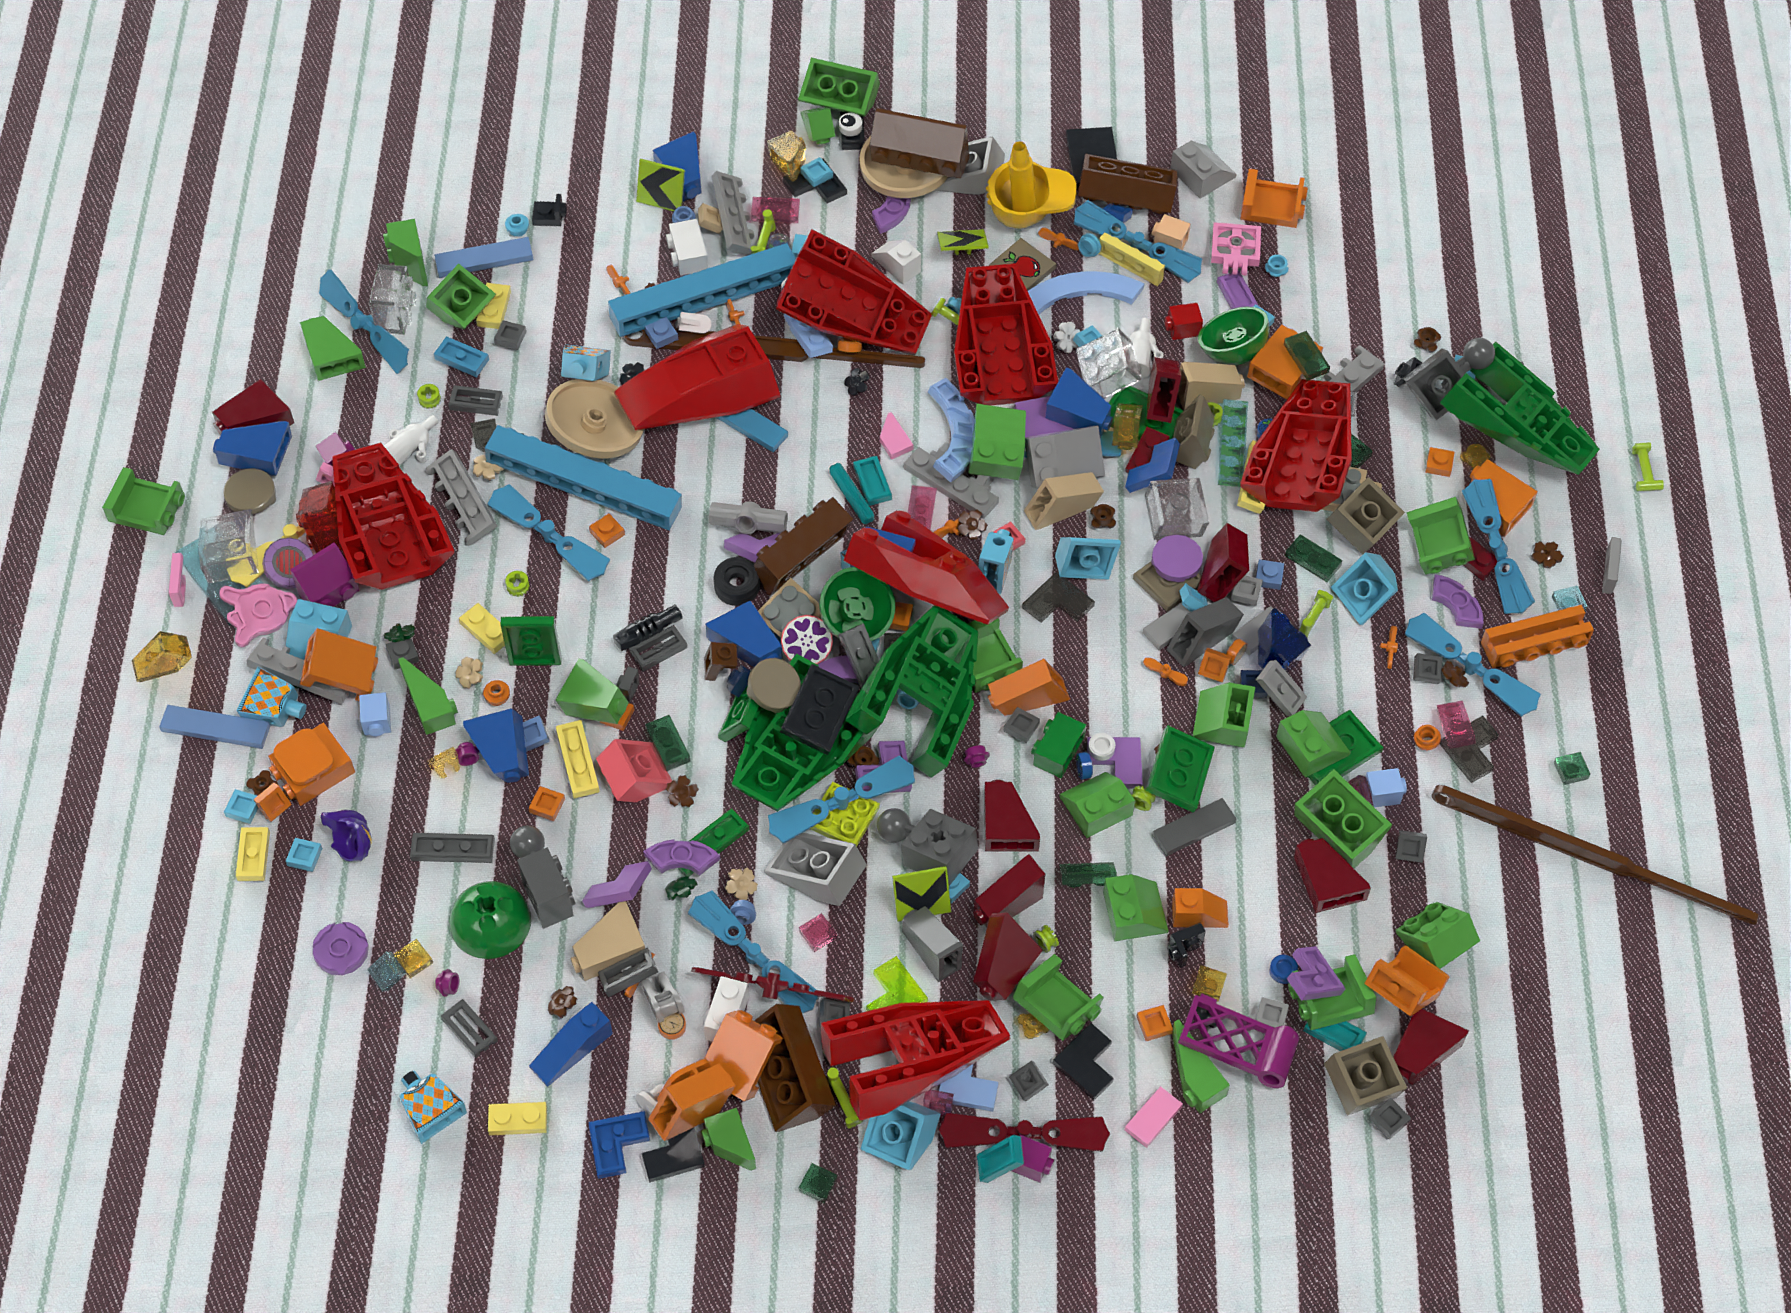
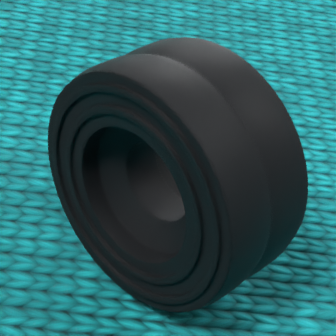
M742 557L728 558L722 561L715 569L713 576L715 593L724 603L740 606L748 601H753L758 595L760 578L754 568V563ZM734 577H740L744 582L739 586H734L730 583V580Z

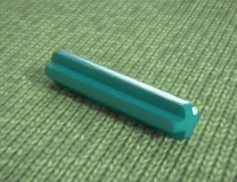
M836 463L831 465L829 468L831 476L863 524L873 522V511L842 464Z

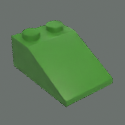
M976 404L969 466L970 474L1019 480L1023 468L1026 411Z

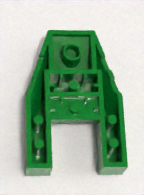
M1495 341L1493 344L1495 358L1492 364L1485 369L1478 370L1472 368L1470 371L1478 380L1484 382L1507 402L1504 406L1467 373L1454 385L1440 403L1448 412L1454 414L1461 421L1519 454L1579 475L1600 450L1582 426L1577 428L1569 418L1571 412L1566 406L1562 409L1553 398L1555 392Z
M936 605L932 606L886 649L854 700L845 721L866 735L883 723L899 688L933 711L910 764L931 778L947 768L974 706V701L972 700V687L975 686L973 668L974 662L977 661L978 631L948 610Z
M797 653L789 663L796 670L801 685L811 664L819 667V665ZM759 706L749 731H747L745 745L738 761L732 787L778 812L844 764L874 735L879 726L866 735L844 720L830 753L826 755L780 733L791 706L780 713H775Z

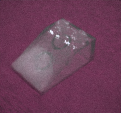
M251 509L201 519L198 541L200 568L208 584L259 573Z

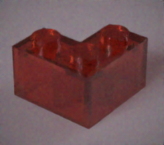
M332 481L303 489L296 519L299 527L304 528L307 534L306 539L311 549L314 548L315 552L318 553L335 543L339 550H342L339 544L335 487Z

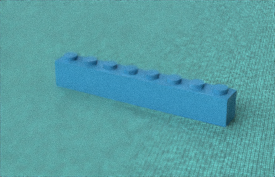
M787 243L609 300V317L619 336L622 337L644 330L645 326L665 317L671 321L680 317L681 312L696 313L726 303L728 299H731V301L781 285L788 277L796 258Z
M497 425L485 446L486 462L498 465L504 469L669 531L682 508V494L673 488L662 487L649 479L638 478L627 471H620L609 467L603 462H596L581 454L566 451L558 445H550L534 436L518 433L513 428Z

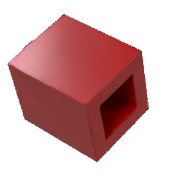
M1198 302L1169 306L1168 316L1165 317L1164 322L1166 331L1171 333L1172 340L1198 337L1203 326Z

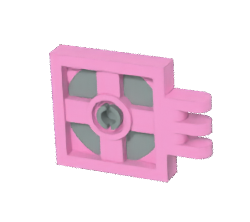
M1214 222L1211 263L1223 264L1222 274H1227L1230 267L1232 268V275H1237L1238 268H1242L1241 274L1247 276V266L1259 267L1261 226Z

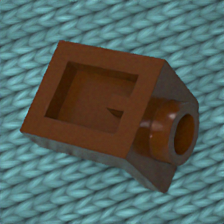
M710 643L704 656L705 680L715 681L719 671H723L724 668L735 669L737 667L736 644Z

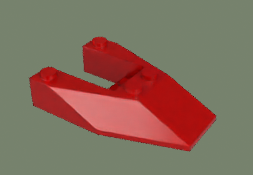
M896 510L887 515L881 530L916 539L913 552L881 537L876 530L871 528H862L853 533L843 561L901 592L987 625L1008 612L1009 606L974 561L923 524L911 518L909 513Z
M989 1000L898 1003L821 1023L822 1050L831 1066L893 1051L899 1064L849 1076L850 1103L860 1121L893 1111L959 1074L1010 1040V1033Z

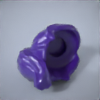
M346 809L321 813L320 818L323 826H328L332 829L333 843L331 848L336 850L343 860L347 862L362 861L368 856L372 837L370 829L367 827V820L362 814Z

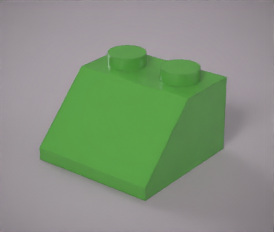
M415 219L386 223L388 233L383 234L386 248H391L387 249L389 263L395 264L396 272L423 287L428 286Z
M458 263L427 296L426 308L443 322L465 330L496 296V293Z
M1302 710L1281 720L1279 723L1276 737L1305 778L1349 756L1351 753L1322 712Z
M1107 772L1091 778L1059 795L1086 838L1133 816L1134 798L1121 779Z
M1133 874L1105 878L1103 895L1114 942L1168 933L1157 882Z

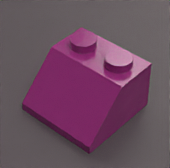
M335 543L290 569L301 600L334 607L340 602L350 599L359 591L358 584L354 581L350 568Z

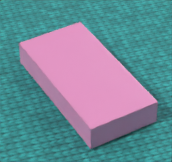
M1160 1086L1125 1126L1124 1130L1147 1148L1179 1112L1183 1103Z

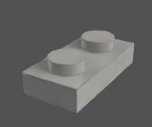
M1277 660L1269 661L1256 679L1286 716L1295 714L1307 698Z

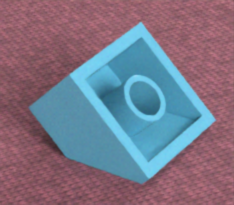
M298 599L288 624L286 647L290 648L289 654L305 660L308 639L317 628L348 638L352 628L348 611Z

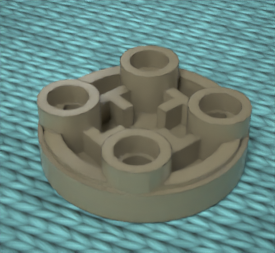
M249 468L234 473L226 481L223 490L227 505L244 518L252 517L276 501L274 482L269 474L260 469Z
M768 658L759 662L751 670L746 691L748 697L753 699L762 708L780 713L793 704L801 687V682L796 670L789 663L777 658Z

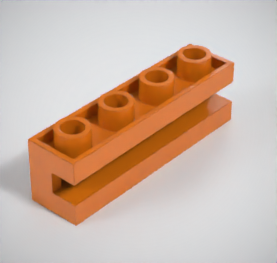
M1582 605L1485 629L1481 645L1492 668L1500 666L1509 667L1515 662L1523 660L1532 661L1539 656L1546 654L1555 655L1573 647L1576 649L1582 648L1589 643L1594 629L1590 622L1584 623L1585 611Z

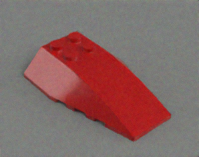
M381 442L332 456L339 544L356 583L383 590L432 575L454 554V548L438 511L427 502L421 490H417L407 473H403L397 461Z

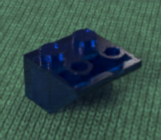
M1276 608L1270 611L1258 630V665L1264 669L1269 661L1277 660L1288 673L1298 665L1311 644L1308 642L1306 635L1298 631L1290 623L1289 618Z

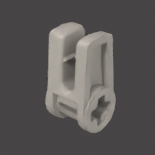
M664 971L657 975L660 993L656 992L655 986L651 984L649 979L641 980L644 993L658 1023L663 1022L667 1016L677 1012L678 1014L685 1012L677 990L673 988Z

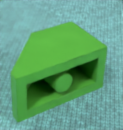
M819 107L800 111L809 140L816 141V144L830 142L829 138L835 137L831 110L829 108Z
M737 1108L704 1119L705 1129L701 1130V1134L706 1147L711 1145L714 1155L750 1171L756 1169L755 1157Z

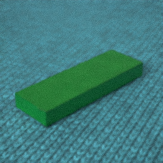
M731 808L691 840L705 844L719 854L748 832L749 825ZM678 868L686 877L695 873L689 869Z

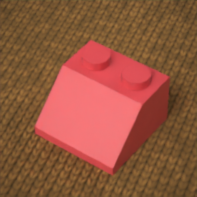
M614 739L596 758L601 772L609 783L612 794L617 801H641L666 790L667 783L672 782L652 742Z

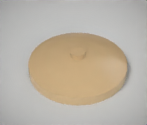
M871 136L866 140L860 152V168L863 178L870 187L886 196L895 198L922 196L934 191L948 179L944 175L872 161L870 152Z
M575 379L559 385L549 396L545 409L546 424L552 435L568 449L592 458H615L627 454L638 445L644 429L634 430L614 395V391L619 387L602 380Z

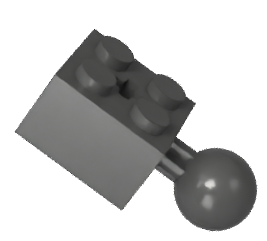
M1474 338L1465 345L1463 357L1458 361L1454 360L1448 350L1442 348L1402 379L1429 416L1438 420L1448 412L1440 403L1441 400L1470 369L1479 370L1490 366L1495 358V348L1485 338ZM1438 379L1443 380L1441 389L1435 387V382Z
M897 808L885 810L877 821L878 833L885 841L891 843L903 841L901 850L905 867L914 871H922L946 866L949 886L978 851L975 827L933 809H929L916 826L911 825V820L906 812Z
M525 825L517 828L511 835L510 848L514 855L520 858L517 860L523 886L544 929L573 917L572 906L576 903L572 895L571 884L568 878H564L561 872L563 869L557 855L552 856L548 847L544 848L545 839L542 832L534 826Z

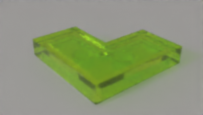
M897 956L873 970L875 977L887 993L866 1005L867 1011L898 1003L928 1002V997Z

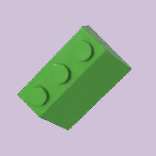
M811 57L798 101L866 116L874 105L880 86L877 72Z
M1335 770L1331 771L1295 803V816L1318 839L1323 838L1353 868L1357 867L1373 852L1392 827V824Z

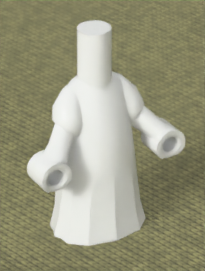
M1148 318L1141 319L1140 329L1130 334L1128 340L1116 348V355L1124 357L1126 350L1130 347L1125 363L1122 366V372L1135 378H1145L1151 373V350L1154 357L1163 358L1164 356L1163 352L1159 351L1156 346L1155 337L1149 332L1151 321Z
M431 415L421 424L413 423L407 425L402 430H390L389 436L391 440L384 444V447L397 461L399 467L418 447L419 450L416 452L417 460L420 463L427 461L426 445L429 440L428 431L438 423V419Z

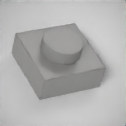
M1244 576L1234 587L1231 600L1256 606L1263 580Z
M1262 997L1256 1020L1274 1028L1283 1026L1289 1005Z

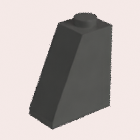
M1227 597L1187 613L1170 642L1167 651L1185 667L1203 655L1207 648L1211 649L1231 635L1244 614Z
M926 906L920 910L915 909L907 913L902 920V932L936 980L940 982L960 970L962 967V943Z

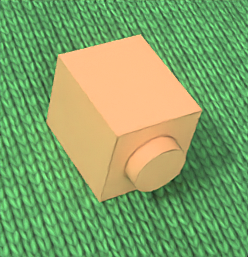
M1164 214L1160 223L1156 222L1153 227L1154 244L1161 242L1183 250L1189 239L1191 224Z

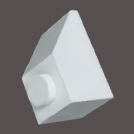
M906 240L888 241L871 253V257L902 284H905L921 272V253Z

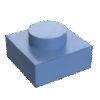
M667 317L645 326V333L656 349L678 340V333Z
M1266 560L1258 561L1256 578L1263 580L1261 587L1281 589L1284 563Z
M540 716L523 722L526 752L550 742Z

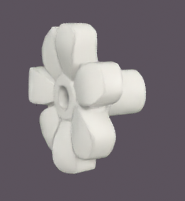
M1062 322L1059 325L1060 331H1056L1053 338L1058 342L1057 348L1059 350L1070 353L1072 348H1078L1073 338L1080 330L1075 329L1073 322Z

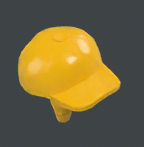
M1022 141L1013 144L1009 162L999 166L987 181V203L991 205L992 211L999 222L1007 227H1029L1040 222L1047 214L1068 211L1075 204L1076 181L1074 177L1066 171L1043 167L1033 162L1026 144Z

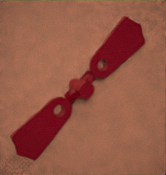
M692 967L691 972L718 978L722 976L750 984L757 983L763 988L762 997L777 1000L779 992L788 989L793 992L853 1003L854 1001L853 997L820 990L809 991V985L794 983L793 988H789V982L780 980V974L768 972L767 978L758 976L753 981V975L737 972L736 977H733L725 972L699 967Z
M946 1113L944 1121L939 1128L946 1148L992 1145L1003 1141L1006 1137L1022 1135L1030 1139L1043 1138L1047 1144L1052 1146L1103 1152L1110 1136L1103 1117L1051 1120L1046 1122L1043 1127H1033L1032 1123L1028 1120L1020 1121L1017 1126H1006L999 1119ZM997 1129L1000 1133L998 1136H991L989 1131ZM1056 1130L1060 1135L1053 1138L1049 1135V1132Z

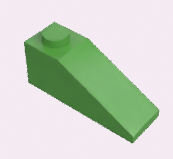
M399 658L398 661L426 735L456 725L454 714H457L458 710L454 699L448 700L444 689L405 658Z
M1178 1019L1174 1022L1172 1037L1182 1090L1184 1092L1183 1097L1190 1107H1195L1199 1113H1202L1227 1096L1230 1084L1207 1055L1178 1043L1184 1026ZM1188 1032L1187 1037L1194 1039L1192 1035Z

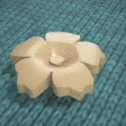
M485 455L477 456L473 460L475 464L473 474L476 477L483 474V478H487L490 481L495 479V473H500L503 470L498 465L486 462Z
M469 657L462 659V666L459 665L455 672L456 678L460 679L459 682L463 688H470L471 683L475 685L481 682L483 676L478 672L482 670L483 662L480 659L474 660Z
M745 868L742 872L741 869H731V872L728 873L732 879L727 881L725 887L728 894L734 893V897L738 898V900H747L748 894L751 895L754 891H757L758 884L752 881L755 878L752 870Z

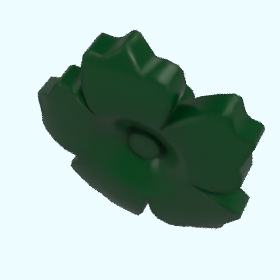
M398 623L390 629V632L384 633V638L392 642L405 641V639H410L415 635V627L412 624L401 627V624Z
M684 876L669 883L665 888L668 900L673 901L677 896L679 898H687L692 894L690 890L698 885L696 880Z

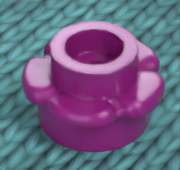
M464 742L455 749L454 756L460 765L470 766L479 760L478 753L480 751L471 742Z
M983 745L973 746L965 751L966 758L964 761L966 764L971 765V767L978 768L987 763L986 760L990 757V753L986 752V748Z
M446 969L441 974H438L435 986L442 996L446 997L448 994H456L460 983L458 973Z

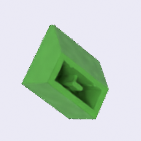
M1229 682L1200 691L1193 737L1203 741L1245 748L1255 687Z
M1439 902L1429 904L1424 911L1415 917L1407 919L1402 926L1395 930L1397 935L1410 949L1439 969L1480 942L1469 913Z

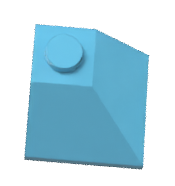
M1061 537L1055 554L1059 577L1109 579L1121 541Z
M1367 552L1331 586L1332 590L1360 625L1365 624L1398 591L1396 576L1381 555Z
M907 1102L887 1114L870 1118L861 1150L904 1169L912 1170L933 1141L941 1113L917 1103Z

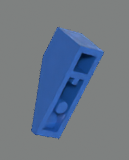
M593 1002L589 1003L563 1026L532 1061L529 1068L548 1087L613 1034L610 1020Z

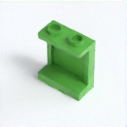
M123 467L102 508L108 522L165 535L168 527H171L174 523L178 507H181L184 503L185 493L180 482L174 481L170 487L138 479L135 477L132 469Z
M1456 497L1407 512L1420 556L1419 563L1425 575L1439 573L1443 569L1452 566H1461L1475 559L1462 508Z
M999 618L988 625L976 620L967 623L978 631L977 661L974 662L973 668L975 686L972 687L975 693L982 690H990L988 684L1023 668L1022 659L1015 657L999 629Z
M1053 954L1020 980L1013 999L1063 1041L1071 1034L1077 1035L1084 1027L1086 1021L1090 1020L1092 1022L1098 1017L1102 1011L1100 1005L1104 997L1099 993L1091 999L1058 971L1062 960Z
M1355 954L1345 957L1344 967L1333 969L1345 987V991L1339 996L1301 1001L1291 984H1288L1291 997L1297 999L1299 1003L1300 1017L1303 1021H1307L1311 1030L1374 1014L1376 996L1373 990L1364 984L1367 977Z

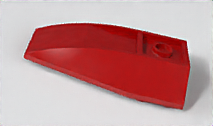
M813 229L810 230L794 261L776 304V310L818 331L912 355L917 353L932 317L930 311L856 251Z
M1014 263L966 268L954 357L960 396L978 404L992 406L1037 399L1055 389L1058 383L1052 342Z
M736 324L693 340L624 383L614 391V395L634 430L737 414L779 398L780 391L770 361L749 326Z
M1302 379L1254 445L1241 479L1240 487L1267 507L1318 512L1340 498L1352 461L1350 383Z

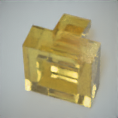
M450 747L426 760L431 770L442 779L447 777L444 772L445 763L451 765L455 772L460 770L458 754L454 747Z

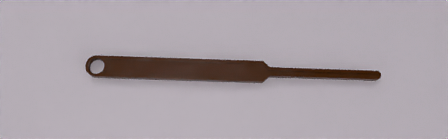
M674 328L678 333V340L658 349L679 350L693 340L715 333V331L694 333L679 331V328ZM645 329L639 331L642 333V336L638 339H630L627 335L624 336L625 342L630 346L655 348L645 333ZM754 335L768 359L803 362L809 359V356L797 339ZM833 348L831 353L812 357L912 368L925 367V358L922 356L871 351L844 352Z
M1437 785L1433 790L1432 798L1438 804L1616 875L1631 876L1751 925H1756L1758 922L1759 914L1635 865L1625 856L1451 787Z

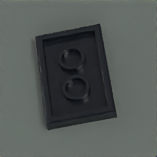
M1112 127L1066 129L1071 175L1076 181V188H1079L1085 154L1117 159Z
M811 664L780 733L828 755L860 686Z

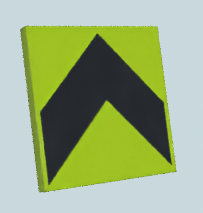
M640 158L636 202L675 211L678 207L682 206L685 170Z
M984 229L937 232L941 251L955 250V254L958 255V250H967V253L971 254L972 249H989Z
M946 866L892 876L897 922L902 921L910 911L920 910L925 906L933 915L951 912Z

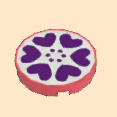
M803 615L788 622L782 632L781 644L783 653L789 661L797 653L818 665L825 661L830 654L833 638L832 633L826 628L820 618Z

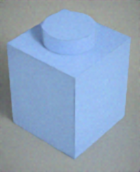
M386 692L359 695L360 722L364 735L380 736L384 733H391L390 704Z
M1398 768L1366 773L1363 787L1366 799L1373 807L1398 805L1401 803L1403 794L1407 792L1405 779L1400 777Z

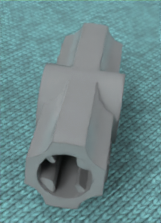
M751 501L745 502L742 505L712 502L710 506V525L734 527L743 534H751L755 530L781 533L787 529V511L761 508L757 503Z

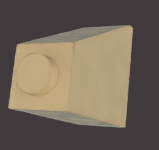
M1197 362L1181 363L1180 371L1182 376L1178 397L1184 410L1199 394L1204 396L1207 403L1215 402L1217 404L1241 398L1245 382L1243 375L1238 374L1235 365Z
M1093 472L1045 478L1024 509V512L1034 529L1039 530L1094 507L1104 493V490Z
M626 901L616 904L572 946L574 957L570 959L575 973L581 972L584 981L599 976V971L645 949L644 942Z

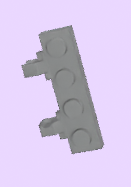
M947 442L937 452L933 450L930 454L918 447L904 462V469L969 511L978 509L982 512V519H985L999 503V497L990 492V484L994 481L993 477L978 475L977 479L974 477L969 479L961 474L954 481L949 482L933 467L935 461L948 450L950 444Z

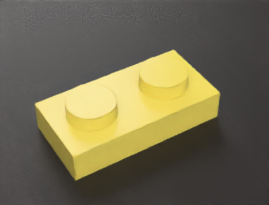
M486 283V286L496 293V296L478 314L476 320L477 327L499 329L505 317L511 287L510 285Z
M479 603L459 617L460 624L493 654H496L505 646L500 622Z
M268 827L241 828L236 868L237 881H265L270 839Z
M546 1102L489 1104V1136L547 1133Z

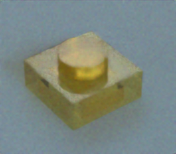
M417 939L393 954L395 960L410 979L433 964L432 958Z
M1200 965L1192 993L1199 996L1202 993L1219 1002L1227 973Z

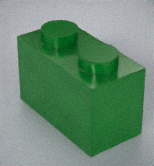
M1057 712L1053 720L1049 719L1043 730L1045 735L1042 740L1035 742L1031 754L1034 755L1033 766L1062 779L1085 738L1086 724Z

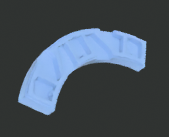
M1084 271L1048 279L1030 289L1028 293L1038 314H1040L1060 299L1087 296V293L1102 294V296L1122 300L1132 305L1144 289V283L1119 274Z
M944 378L930 386L928 393L940 405L948 419L951 430V442L948 450L935 461L933 467L949 482H952L965 471L970 463L975 419L972 411L968 410L964 403V397L960 396L958 389L947 378Z

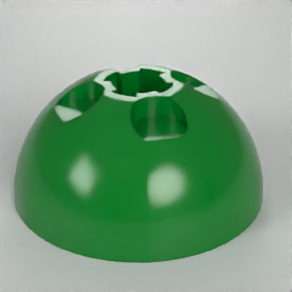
M1238 307L1220 313L1202 327L1198 335L1199 345L1208 357L1220 364H1245L1257 355L1268 340L1270 328L1267 314L1262 309L1256 307Z
M849 567L838 571L826 582L820 594L819 611L826 628L838 639H840L838 634L864 624L870 640L873 641L881 637L891 626L895 615V599L888 584L856 567Z
M485 881L474 884L464 890L453 904L449 918L451 936L456 945L468 955L481 959L503 957L516 950L526 939L531 927L529 906L524 897L510 885L497 881Z

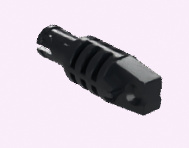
M676 604L657 614L649 613L647 617H642L641 621L638 619L614 634V643L621 651L636 646L649 639V637L662 632L668 625L683 619L682 613Z

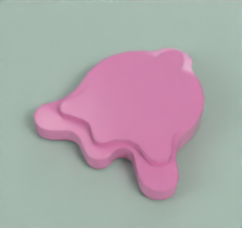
M262 583L252 585L246 589L224 586L220 589L219 593L221 600L235 607V610L227 614V621L237 629L235 643L239 647H246L255 637L268 635L282 628L297 603V598L293 593L277 590L270 587L269 584Z

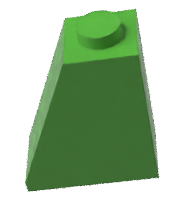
M324 315L300 322L318 381L366 368L361 349Z
M580 658L577 660L556 698V702L566 716L618 724L629 704L615 684L584 659Z

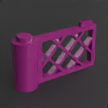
M1201 993L1200 997L1195 995L1178 1043L1253 1074L1267 1087L1282 1088L1286 1083L1299 1041V1035L1295 1030L1286 1025L1275 1028L1216 1004V999ZM1197 1006L1208 1010L1211 1017L1201 1020L1196 1012ZM1228 1018L1234 1021L1238 1028L1227 1031L1221 1020ZM1215 1023L1221 1034L1210 1037L1205 1026ZM1198 1028L1204 1039L1200 1041L1187 1037L1188 1031ZM1254 1029L1263 1033V1040L1253 1042L1248 1031ZM1242 1034L1247 1045L1237 1048L1231 1037ZM1224 1039L1230 1051L1222 1052L1218 1050L1214 1042ZM1251 1050L1256 1059L1255 1065L1244 1061L1240 1053Z

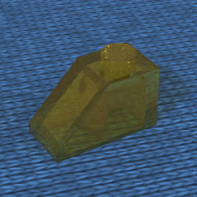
M791 130L768 140L767 144L771 161L791 181H794L800 173V167L806 161L804 153L806 145L804 140Z
M1118 403L1114 417L1113 446H1117L1121 450H1131L1132 447L1137 448L1142 406Z
M159 631L132 659L136 681L144 682L178 672L192 658L187 636Z

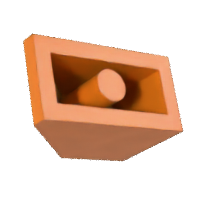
M1175 888L1172 900L1173 927H1190L1201 922L1204 928H1228L1227 900L1203 888Z

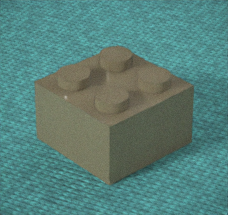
M1368 477L1326 520L1363 555L1405 512Z
M1384 1036L1334 1053L1324 1063L1347 1116L1384 1103L1390 1098H1397L1407 1089Z

